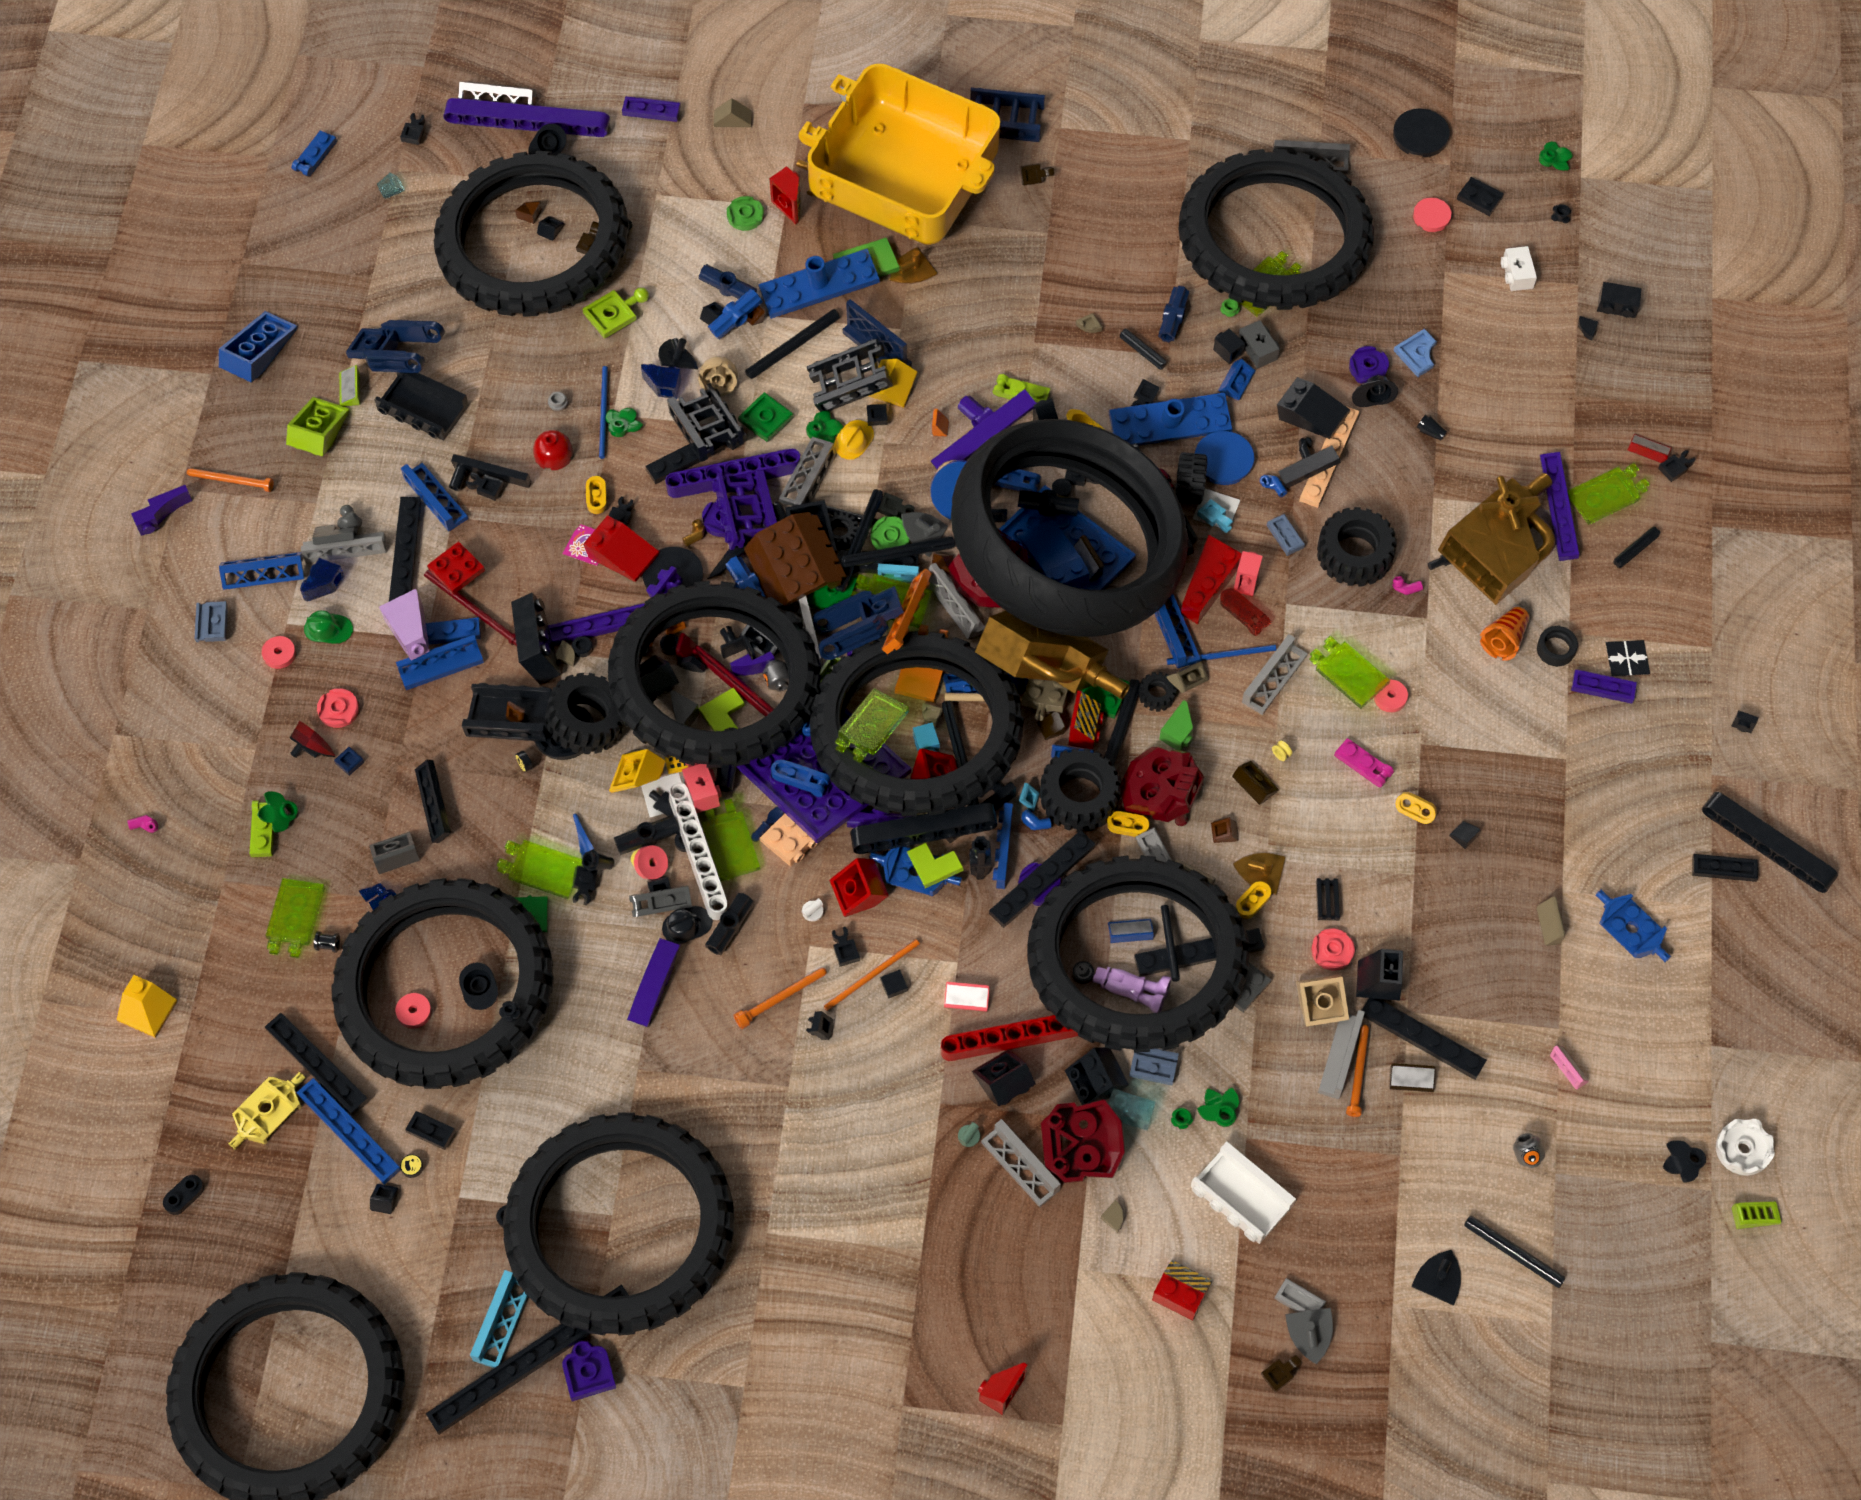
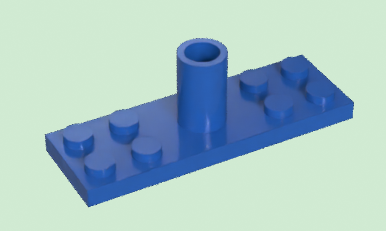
M864 249L828 262H824L823 258L819 256H812L805 263L806 269L758 285L769 316L772 319L880 283L868 249Z
M1225 393L1184 399H1170L1164 402L1109 410L1112 433L1130 444L1136 443L1138 446L1206 436L1217 431H1232Z

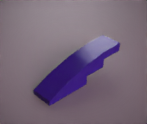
M662 938L659 939L643 975L627 1020L649 1027L655 1008L659 1005L664 987L668 984L681 945Z

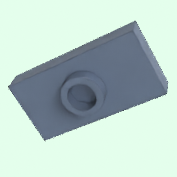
M1285 514L1267 522L1266 526L1287 556L1305 547L1304 542Z

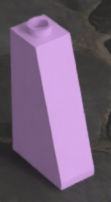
M416 589L379 606L386 624L411 661L430 652L424 608Z

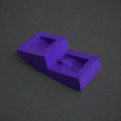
M771 651L754 660L747 654L730 663L731 672L736 676L762 673L766 664L775 659Z

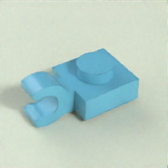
M1212 499L1198 510L1197 516L1212 527L1217 523L1225 533L1232 529L1230 525L1233 521L1225 516L1226 510Z

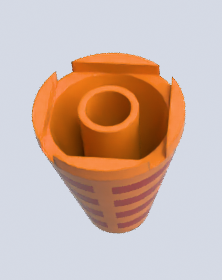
M1514 607L1485 627L1480 634L1482 637L1480 643L1483 649L1494 658L1499 656L1502 657L1501 660L1503 661L1513 659L1519 651L1530 619L1528 612L1524 608Z

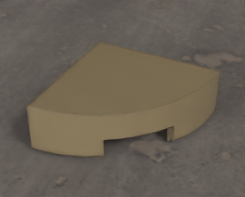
M1093 313L1076 320L1077 327L1085 332L1097 333L1102 331V326Z
M562 640L556 653L557 661L574 667V650L570 644Z
M923 702V718L927 724L933 722L936 729L943 709Z
M1115 1200L1101 1215V1219L1117 1233L1123 1223V1211L1120 1204Z

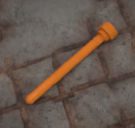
M820 968L749 1011H738L733 1014L736 1023L741 1029L746 1028L750 1025L752 1018L825 976L827 973L826 969Z

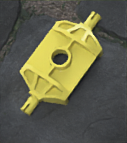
M298 1072L291 1081L268 1077L232 1113L238 1128V1134L228 1144L235 1150L246 1139L267 1144L268 1141L266 1139L296 1108L299 1110L302 1108L295 1090L306 1079L305 1076ZM263 1104H271V1109L268 1112H260V1107Z

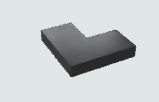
M335 525L315 527L312 537L313 544L319 545L353 540L355 529L354 527L336 529Z

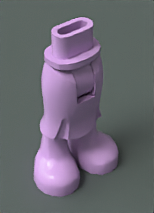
M1099 966L1093 977V982L1101 984V988L1113 994L1130 998L1136 1003L1140 1002L1149 1007L1153 1013L1161 1012L1172 980L1171 977L1163 976L1158 982L1146 980L1145 977L1136 976L1122 969H1111V967L1105 969ZM1145 990V991L1150 992V993H1152V994H1154V995L1145 994V993H1143V991Z

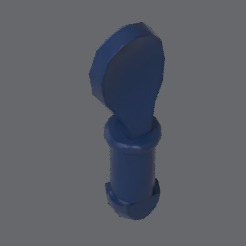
M779 807L773 808L769 812L766 822L763 821L759 828L752 833L751 840L754 842L759 841L760 837L770 828V825L781 818L784 812Z

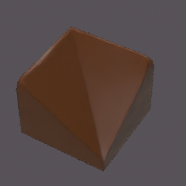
M523 203L515 211L517 219L534 224L542 210L541 203Z

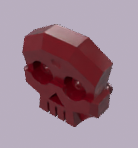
M998 529L1010 549L1022 561L1032 567L1033 561L1028 557V550ZM958 554L948 567L956 590L978 607L1002 608L979 587L968 572L960 554Z
M1151 747L1130 762L1120 785L1124 807L1127 813L1151 815L1154 820L1164 822L1175 820L1177 826H1185L1187 824L1186 821H1188L1186 813L1190 812L1198 792L1202 789L1201 786H1203L1205 777L1197 767L1191 753L1176 749L1167 751L1160 747Z
M1105 1099L1078 1107L1075 1102L1057 1104L1052 1112L1041 1122L1045 1167L1055 1173L1062 1181L1074 1183L1083 1182L1085 1177L1114 1178L1125 1155L1123 1127L1121 1120ZM1083 1120L1088 1122V1126L1085 1129L1080 1127V1122ZM1061 1136L1072 1142L1065 1150H1062ZM1085 1154L1091 1155L1092 1158L1090 1162H1085L1083 1160V1156Z

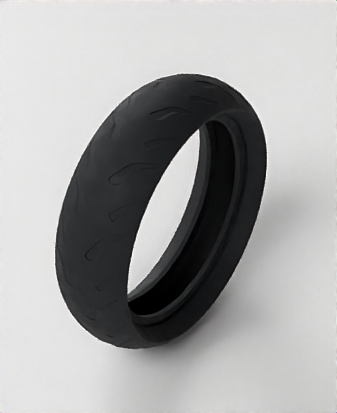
M1063 419L1034 420L1009 427L993 435L970 456L962 468L954 488L951 509L952 531L960 557L968 572L979 587L995 603L1018 619L1037 628L1062 635L1079 637L1103 636L1127 630L1140 624L1157 612L1173 594L1181 579L1188 551V534L1184 513L1175 491L1160 469L1146 455L1129 442L1104 429L1086 423ZM1035 466L1057 467L1078 473L1095 481L1118 497L1131 510L1139 522L1145 536L1148 551L1146 572L1129 584L1105 590L1075 588L1046 577L1022 561L1002 538L991 510L992 486L999 479L1013 471Z

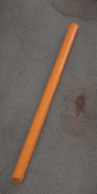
M915 939L824 1005L825 1010L828 1011L920 945L919 941Z

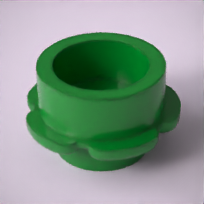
M1179 1108L1173 1111L1171 1118L1173 1126L1179 1129H1186L1188 1125L1192 1124L1193 1117L1187 1109Z

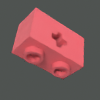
M1242 552L1233 592L1249 596L1254 595L1263 556L1255 552Z
M698 764L682 769L684 782L689 790L696 813L720 806L719 798L722 797L719 785H714L716 778L713 769L709 770L706 768L707 764Z

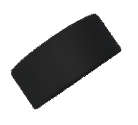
M1551 626L1540 635L1537 644L1538 656L1548 665L1555 667L1564 666L1570 663L1578 648L1577 637L1566 627ZM1549 638H1559L1568 644L1569 651L1566 654L1557 655L1550 652L1545 643Z

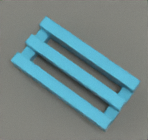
M878 563V580L911 583L913 578L919 574V566Z

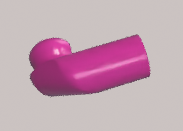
M1401 576L1393 579L1392 586L1394 590L1404 595L1423 590L1420 581L1407 584Z
M147 815L127 820L130 830L141 827L147 832L154 833L159 827L157 821Z

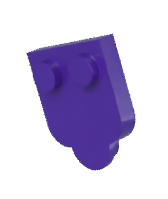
M580 1341L574 1345L572 1353L563 1359L562 1366L571 1401L616 1389L609 1357L603 1347L593 1346L587 1341Z

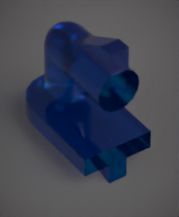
M381 883L359 890V893L366 902L379 895L369 902L372 910L376 909L379 906L378 903L389 895H396L394 890H387Z

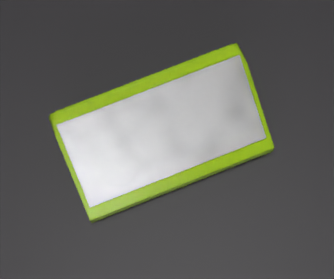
M355 365L339 372L340 406L360 405V375L358 366Z

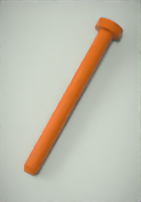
M192 468L187 470V475L192 477L264 488L266 492H271L274 485L272 478L260 480Z
M1362 1025L1360 1028L1351 1103L1346 1108V1114L1351 1117H1360L1362 1114L1359 1103L1369 1034L1368 1025Z

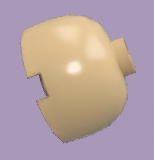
M715 356L706 360L701 366L698 377L699 385L704 390H707V384L711 383L714 389H718L720 396H725L734 390L738 380V372L731 360L726 357Z

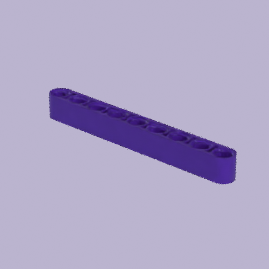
M459 98L447 100L443 115L444 120L453 124L538 131L546 124H556L565 131V134L605 137L610 122L608 114L598 111Z

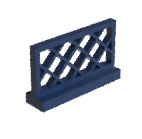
M848 300L846 302L847 325L842 329L843 334L858 346L869 340L878 339L885 350V356L876 359L879 363L883 359H899L912 367V361L907 358V343L854 301Z

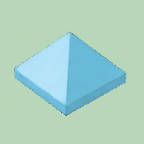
M1024 783L1019 801L1030 811H1034L1039 792L1028 783Z

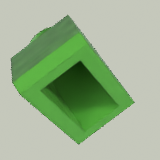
M1185 700L1182 701L1160 731L1159 740L1176 750H1182L1184 746L1188 747L1193 740V725L1188 704Z

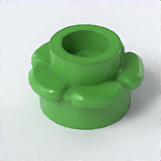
M1226 299L1222 303L1220 311L1227 317H1233L1239 313L1237 301Z

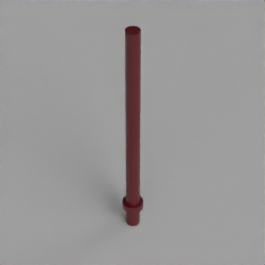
M429 570L424 573V577L508 639L509 644L517 646L515 633L510 632L459 592L453 595Z

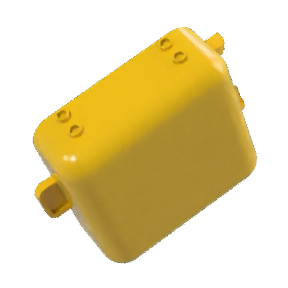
M886 64L868 66L863 70L857 81L838 74L830 87L838 94L847 95L846 102L842 101L828 122V129L820 126L814 128L811 122L806 121L799 132L800 141L812 147L808 153V182L810 190L817 198L824 200V202L831 203L902 234L909 239L926 245L940 242L946 236L972 193L978 194L983 192L994 175V164L992 161L998 153L1000 118L998 114L983 104L973 102Z

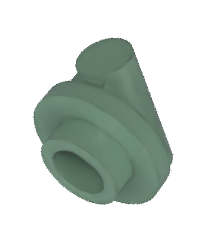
M974 1122L963 1126L958 1132L959 1142L965 1147L975 1146L980 1140L979 1126Z

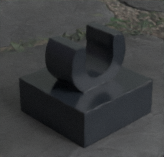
M815 1011L814 1017L808 1019L812 1023V1027L807 1028L806 1031L813 1036L816 1035L821 1040H829L833 1019L823 1011Z

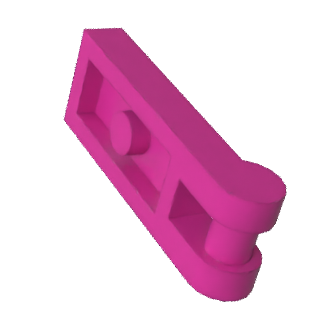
M1348 738L1335 751L1334 756L1377 787H1382L1386 783L1385 779L1391 777L1394 773V769L1391 766L1382 763ZM1375 770L1379 771L1380 774H1375Z

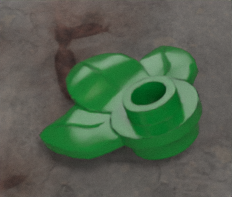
M1551 141L1544 145V150L1539 154V162L1545 167L1553 166L1557 170L1568 171L1570 168L1566 162L1573 157V154L1569 149L1559 148L1556 142Z
M624 408L620 412L610 409L607 412L606 422L609 424L608 429L612 436L623 437L626 432H637L643 427L642 422L635 420L637 415L635 409Z
M821 411L814 416L813 421L807 424L806 433L810 439L815 437L834 443V436H837L844 426L839 421L831 419L829 411Z
M268 791L264 793L267 805L258 811L257 816L263 822L272 823L274 832H283L288 828L289 822L296 818L298 813L297 805L294 802L285 800L281 793ZM284 808L288 810V815L285 813Z
M1230 1088L1222 1096L1212 1089H1207L1204 1097L1205 1105L1197 1108L1199 1115L1204 1120L1215 1121L1222 1127L1233 1125L1236 1120L1235 1110L1239 1106V1098L1236 1091ZM1226 1114L1229 1118L1224 1120L1221 1118V1115Z

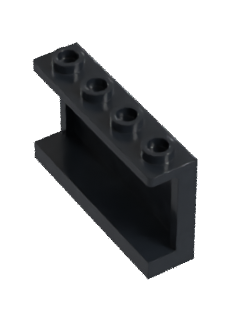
M396 372V379L382 398L377 396L374 399L377 410L384 415L388 414L394 417L398 422H405L411 425L415 430H422L428 433L432 438H439L444 441L468 408L467 396L423 374Z
M487 683L471 685L473 697L468 718L462 721V728L466 737L547 742L549 732L545 722V715L552 691L551 688L544 686L539 688L528 687L525 685L508 686L506 684L489 685ZM511 701L525 708L524 723L511 722L506 719L507 702Z

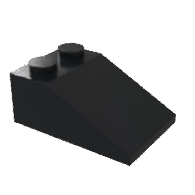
M1298 377L1277 403L1279 420L1331 439L1350 413L1348 407L1316 384Z

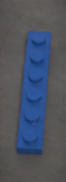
M314 1078L296 1092L308 1107L384 1185L401 1170L394 1160Z

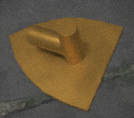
M916 247L897 260L900 271L891 273L890 281L909 284L930 279L937 275V272Z
M1257 853L1243 857L1233 863L1238 874L1248 884L1265 882L1270 886L1271 894L1276 895L1285 856Z

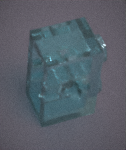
M1113 1088L1108 1105L1122 1123L1148 1131L1156 1102Z

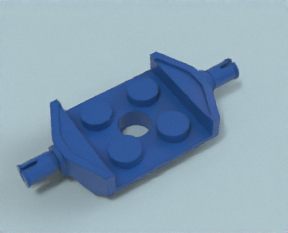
M907 847L893 848L884 856L872 852L869 859H874L877 863H882L887 884L929 896L936 895L944 884L947 885V882L960 886L962 877L953 875L925 889L919 876L910 874V870L914 866L907 854V851L911 849Z
M1602 889L1596 893L1595 896L1605 904V910L1599 924L1634 958H1642L1650 954L1654 955L1655 953L1664 963L1671 958V955L1661 946L1667 928L1665 926L1661 928L1632 900V894L1612 899ZM1626 925L1635 926L1637 932L1630 933L1626 929Z

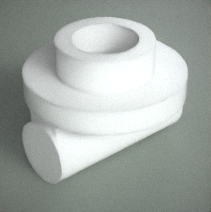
M818 898L815 901L805 903L802 908L803 917L812 922L819 920L823 916L822 901Z

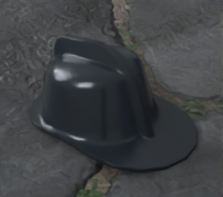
M556 124L542 126L531 141L528 154H535L536 151H551L553 155L557 156L566 144L565 131Z
M1375 375L1356 388L1352 394V402L1358 407L1388 404L1397 397L1398 387L1385 376Z
M692 906L673 911L664 920L662 925L663 936L667 941L676 944L686 943L708 933L713 921L709 917L707 910L703 907Z
M479 962L471 963L464 967L459 976V984L467 1006L475 1010H484L491 1007L498 997V988L491 969Z

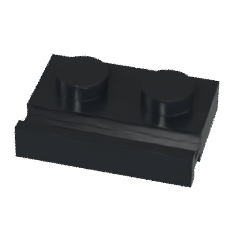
M1470 177L1469 181L1459 192L1457 200L1490 217L1500 200L1503 199L1504 193Z

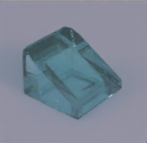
M389 173L377 183L385 199L405 191L399 177L392 173Z

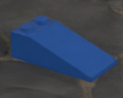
M264 311L219 348V368L252 383L270 365L295 333L297 326Z
M1053 519L1017 533L1022 546L1028 550V557L1032 559L1036 571L1071 587L1081 588L1088 585L1090 572L1081 556Z

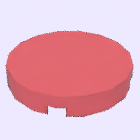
M1425 198L1416 204L1413 211V219L1418 227H1422L1427 232L1442 231L1450 223L1451 209L1444 201L1438 198Z
M343 688L332 689L329 693L320 697L317 703V712L325 725L333 728H342L350 725L356 719L359 713V703L351 691Z
M1335 928L1325 929L1314 938L1311 952L1313 959L1319 966L1335 971L1341 970L1350 964L1354 956L1355 947L1353 940L1346 935L1347 933Z

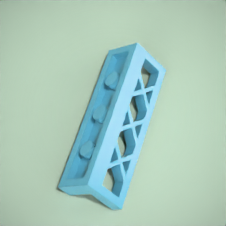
M504 1270L470 1353L474 1362L492 1368L501 1364L528 1298L525 1292H523L522 1295L513 1299L511 1290L514 1283L518 1284L513 1272ZM513 1304L516 1312L514 1316L505 1320L502 1312L505 1307ZM505 1325L507 1330L506 1336L496 1341L493 1335L495 1329ZM496 1346L499 1352L496 1361L484 1359L487 1350Z

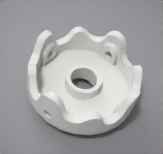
M1735 1119L1723 1127L1717 1136L1716 1153L1720 1162L1731 1172L1745 1176L1755 1175L1764 1170L1775 1155L1773 1137L1764 1131L1761 1121L1757 1119ZM1738 1145H1747L1749 1153H1742Z

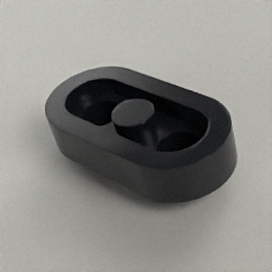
M196 1175L184 1177L165 1195L163 1199L165 1210L172 1215L181 1214L203 1193L204 1184L202 1180ZM194 1183L192 1188H187L188 1184ZM177 1199L175 1204H170L171 1200Z

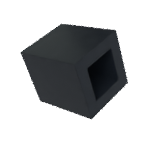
M1228 329L1225 332H1220L1215 337L1213 350L1228 364H1231L1243 355L1245 343L1232 330Z

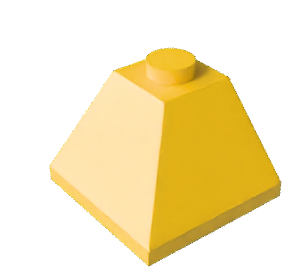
M649 749L623 754L609 791L613 793L636 788L660 779L666 761Z
M133 975L122 993L117 1021L155 1038L177 1003V999L154 983Z

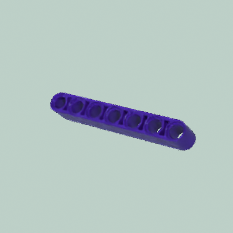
M793 448L673 472L667 475L665 479L667 493L672 498H680L713 491L712 482L715 478L711 477L717 476V473H722L723 477L724 474H729L730 482H745L747 473L754 475L756 470H764L766 480L791 475L800 460V453Z

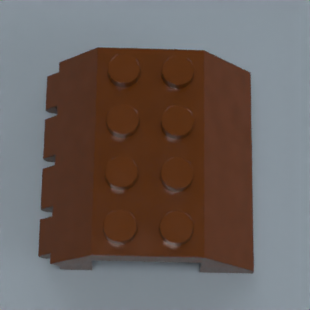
M810 512L792 514L757 532L744 548L766 597H772L783 604L787 612L795 609L793 602L826 585L832 590L841 585L842 579L846 578L841 564H836L839 560L833 547H828L831 543L825 530H820L823 526L818 516L811 515Z

